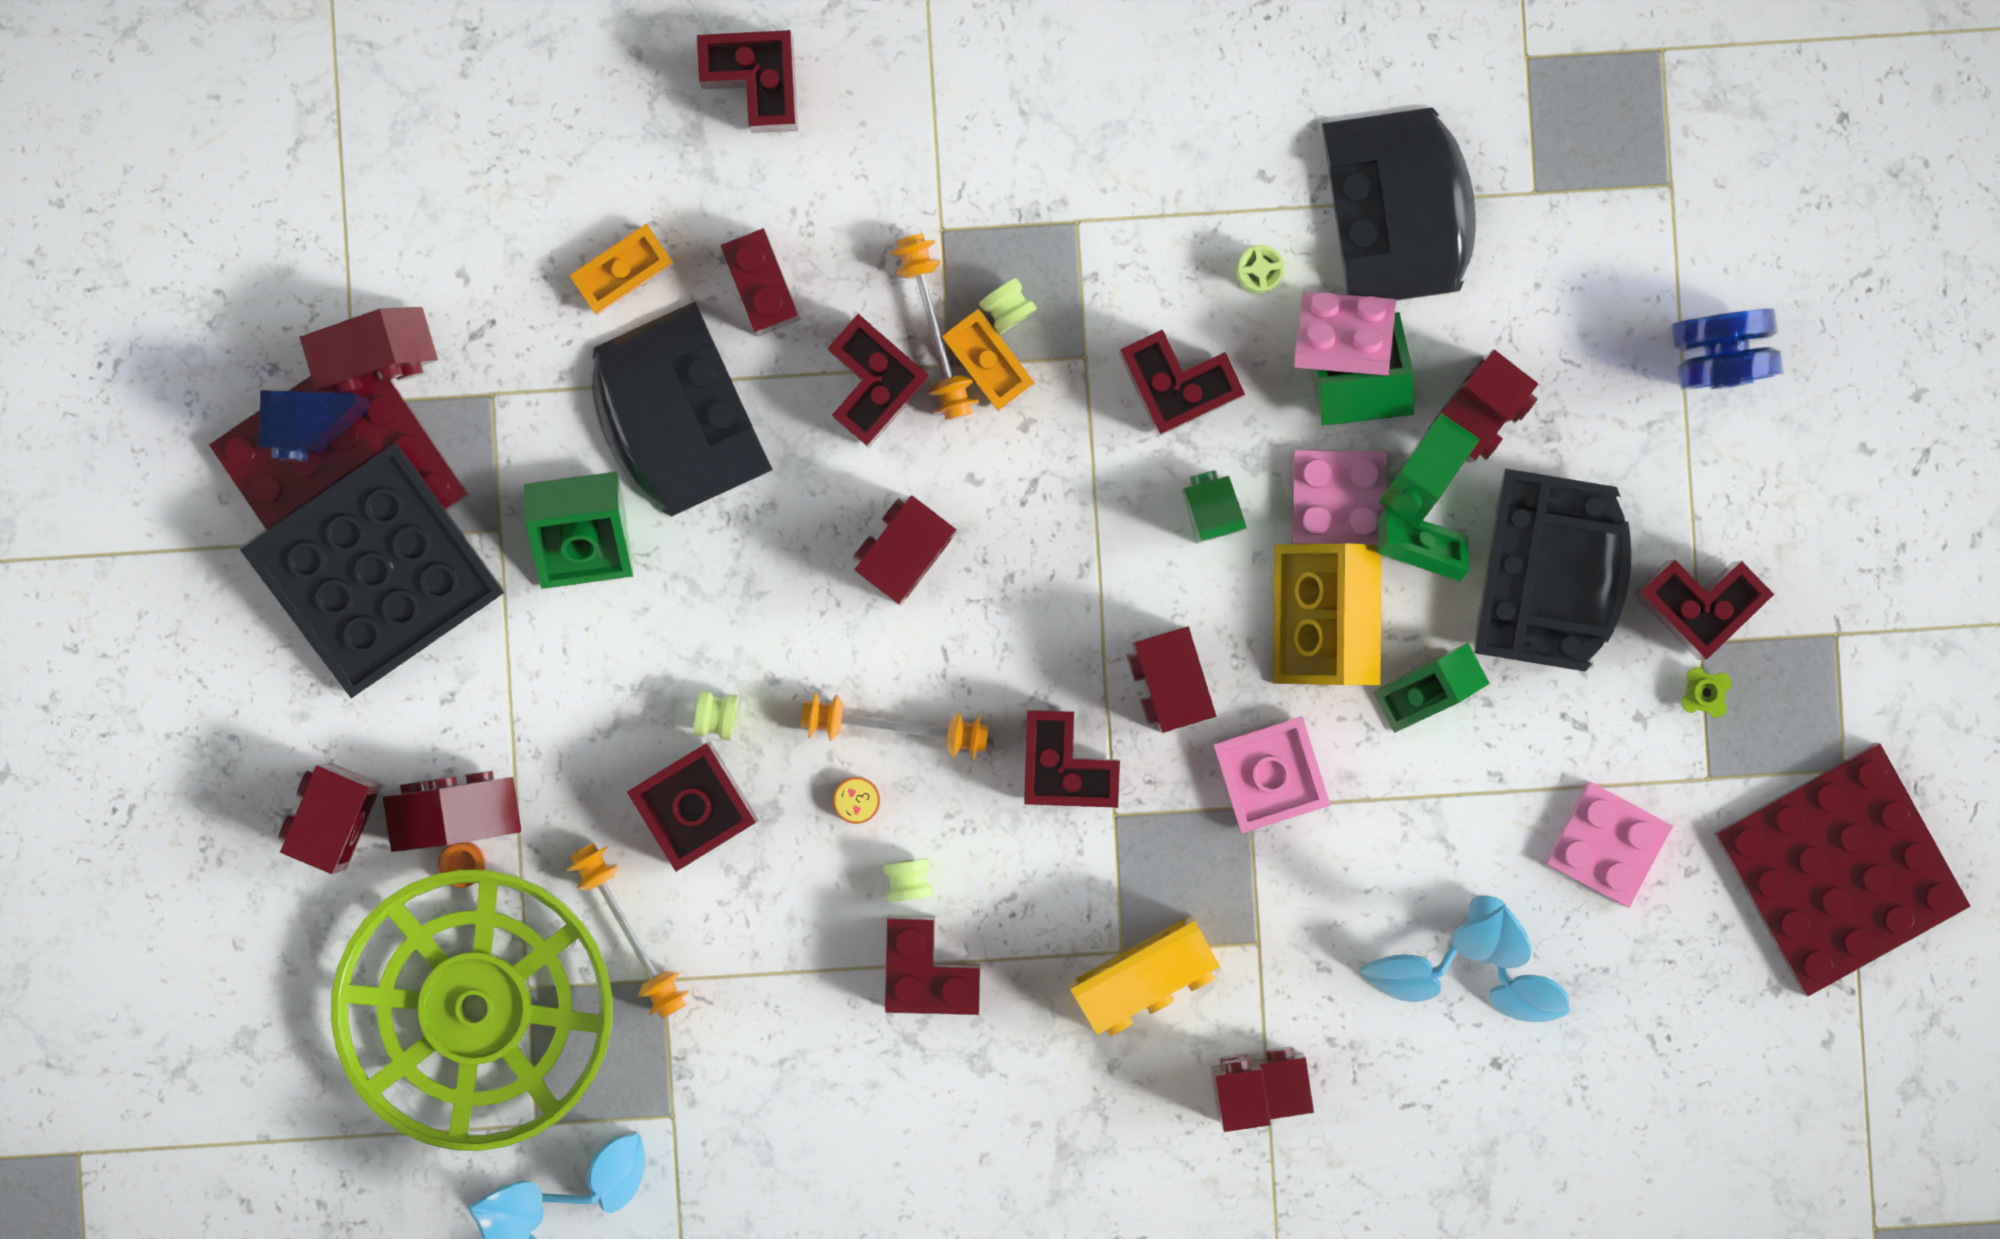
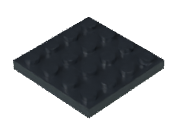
M396 440L390 442L240 546L242 554L351 699L505 593L502 585Z

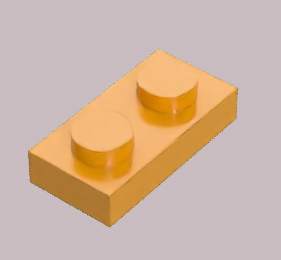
M646 223L569 276L593 312L599 315L674 263Z
M979 308L941 336L998 412L1035 384L1034 380Z

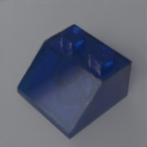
M260 390L258 447L272 451L271 458L308 462V453L322 454L370 409V399L351 393Z

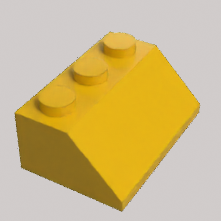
M1348 543L1274 544L1273 684L1380 685L1382 555L1378 554V545Z
M1189 915L1071 980L1069 985L1071 992L1095 1033L1098 1035L1106 1030L1110 1037L1131 1026L1133 1021L1130 1016L1147 1008L1149 1013L1152 1014L1174 1002L1171 994L1188 985L1190 991H1194L1215 979L1212 971L1220 966L1192 915Z

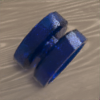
M1768 308L1725 313L1671 324L1675 349L1682 352L1705 350V356L1686 359L1677 366L1680 390L1705 387L1716 390L1754 384V380L1784 374L1780 350L1774 347L1750 349L1749 344L1770 339L1778 332L1775 309Z

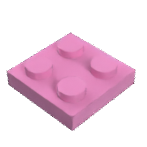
M1303 292L1294 368L1389 375L1396 299L1339 295L1325 292Z
M1294 450L1292 544L1348 543L1378 545L1377 518L1386 508L1378 501L1387 488V452Z
M1303 716L1213 744L1241 834L1331 806Z
M1588 781L1545 864L1630 908L1673 825Z

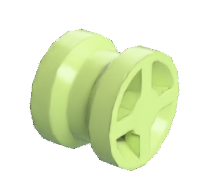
M1256 245L1247 249L1240 257L1236 266V276L1239 284L1252 294H1265L1272 291L1280 283L1284 275L1282 256L1274 248L1267 245Z
M1017 278L999 287L978 303L984 312H989L994 318V328L999 335L1011 329L1037 310L1033 301L1026 300L1022 295V285Z
M700 690L695 714L694 735L704 737L708 733L718 734L722 740L731 741L736 720L738 695L728 694L721 698L714 697L711 691Z
M928 858L883 864L884 875L889 878L890 888L886 892L887 902L933 896L932 886L926 880V872L929 869Z

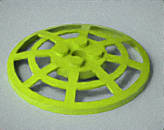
M460 869L434 874L408 884L384 899L362 921L348 941L337 966L331 993V1025L335 1048L345 1074L360 1098L382 1120L401 1133L425 1144L450 1150L485 1151L511 1146L536 1136L558 1122L580 1101L596 1078L607 1053L612 1030L613 996L608 969L598 944L584 922L562 900L543 887L519 876L494 870ZM460 883H479L477 910L449 913L433 919L423 926L404 905L416 896L439 887ZM498 885L515 889L537 899L557 913L566 925L547 940H544L539 933L523 922L507 915L496 913ZM387 917H390L407 938L399 945L389 959L381 977L380 986L351 985L354 968L365 944L377 927ZM475 924L473 952H465L449 958L432 938L436 933L451 927ZM494 927L502 928L519 936L530 944L534 950L514 966L505 959L492 954ZM577 939H579L586 950L596 976L600 999L599 1014L572 1010L573 1000L570 983L563 964L557 955ZM417 949L434 970L425 980L421 991L395 989V983L402 966L411 953ZM545 964L549 968L556 985L559 1001L558 1008L532 1005L530 991L525 982L526 979ZM478 995L486 1001L488 1011L483 1020L472 1021L464 1015L462 1004L467 996ZM348 1004L377 1006L380 1036L392 1062L370 1079L362 1068L352 1043L348 1021ZM392 1007L418 1010V1019L424 1037L406 1051L402 1049L394 1029ZM529 1023L556 1027L548 1050L539 1063L533 1067L517 1045L525 1035ZM570 1029L597 1033L593 1051L584 1071L570 1091L558 1101L542 1078L551 1070L560 1057L567 1042ZM435 1051L452 1061L458 1062L459 1069L456 1089L432 1080L416 1066ZM503 1057L518 1077V1080L497 1089L475 1091L478 1065L490 1063ZM405 1076L410 1083L424 1093L441 1101L453 1103L449 1132L434 1129L411 1119L394 1107L381 1093ZM525 1091H528L543 1113L534 1120L507 1131L484 1135L468 1134L472 1106L501 1103L517 1097Z

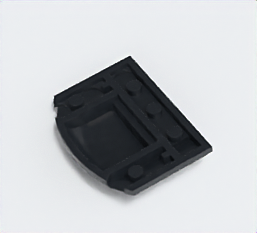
M1433 107L1322 123L1347 295L1374 296L1400 301L1454 293L1461 290L1464 283L1461 280L1472 258L1475 242L1476 211L1474 193L1461 149L1455 137L1438 118L1440 115Z
M696 301L594 347L592 359H595L592 391L597 417L606 442L615 460L633 485L647 498L665 508L662 511L673 517L773 471Z
M1505 468L1495 510L1496 517L1481 606H1479L1474 644L1475 654L1584 672L1588 670L1593 664L1588 661L1600 650L1605 642L1608 643L1616 628L1626 600L1630 580V528L1628 521H1625V516L1616 498L1621 497L1617 487Z

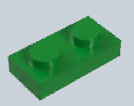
M1387 508L1377 518L1378 554L1459 582L1470 571L1467 535L1426 521H1422L1415 528Z

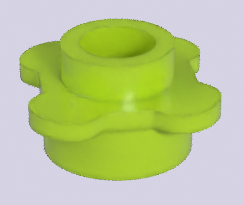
M1699 667L1690 669L1686 674L1688 684L1685 696L1681 699L1683 709L1689 713H1694L1697 710L1708 712L1713 718L1722 717L1727 711V705L1725 704L1726 692L1732 687L1730 676L1724 672H1720L1717 675L1708 674ZM1703 689H1710L1711 694L1709 697L1703 696Z

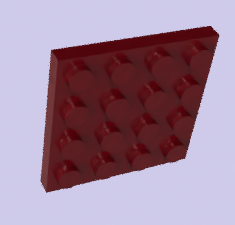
M309 376L209 444L265 529L393 440L397 441L446 510L469 496V493L392 380L376 383L374 377L361 381L363 389L350 394L335 396L334 390L315 391L312 378Z
M1880 743L1871 745L1714 832L1801 991L1807 997L1971 907Z

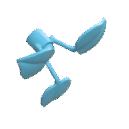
M1477 896L1470 901L1467 922L1458 926L1453 932L1452 944L1438 966L1432 968L1431 963L1424 957L1402 954L1369 962L1361 966L1359 971L1370 984L1390 997L1408 1002L1425 1001L1432 999L1440 993L1441 982L1438 977H1442L1445 974L1456 953L1459 952L1468 959L1482 961L1484 964L1491 962L1498 966L1499 980L1503 985L1493 987L1490 990L1489 998L1496 1009L1508 1017L1526 1022H1545L1561 1018L1571 1011L1567 992L1552 979L1539 975H1520L1512 979L1508 975L1507 968H1518L1528 963L1532 949L1528 936L1517 918L1502 900L1493 896Z
M633 1131L628 1135L615 1137L605 1143L595 1153L587 1174L588 1187L592 1191L588 1195L541 1193L536 1184L524 1180L502 1185L468 1206V1210L478 1225L482 1239H536L531 1234V1231L535 1230L542 1222V1202L590 1205L598 1201L600 1208L604 1212L613 1213L620 1210L636 1194L643 1177L645 1152L641 1136L638 1132Z

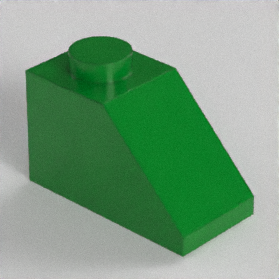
M1440 413L1396 471L1378 502L1417 528L1449 486L1477 445L1479 438Z
M1214 470L1189 477L1192 486L1182 489L1197 543L1247 529L1229 476L1218 478L1217 471Z
M1466 643L1373 691V694L1392 730L1396 733L1462 702L1489 685L1490 682L1469 643Z

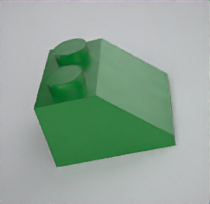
M1395 312L1389 375L1312 369L1321 426L1414 415V373L1400 312Z
M617 471L524 484L525 524L541 589L633 577L625 507Z

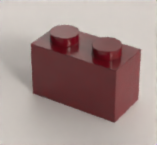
M764 228L720 245L754 333L758 337L801 320Z

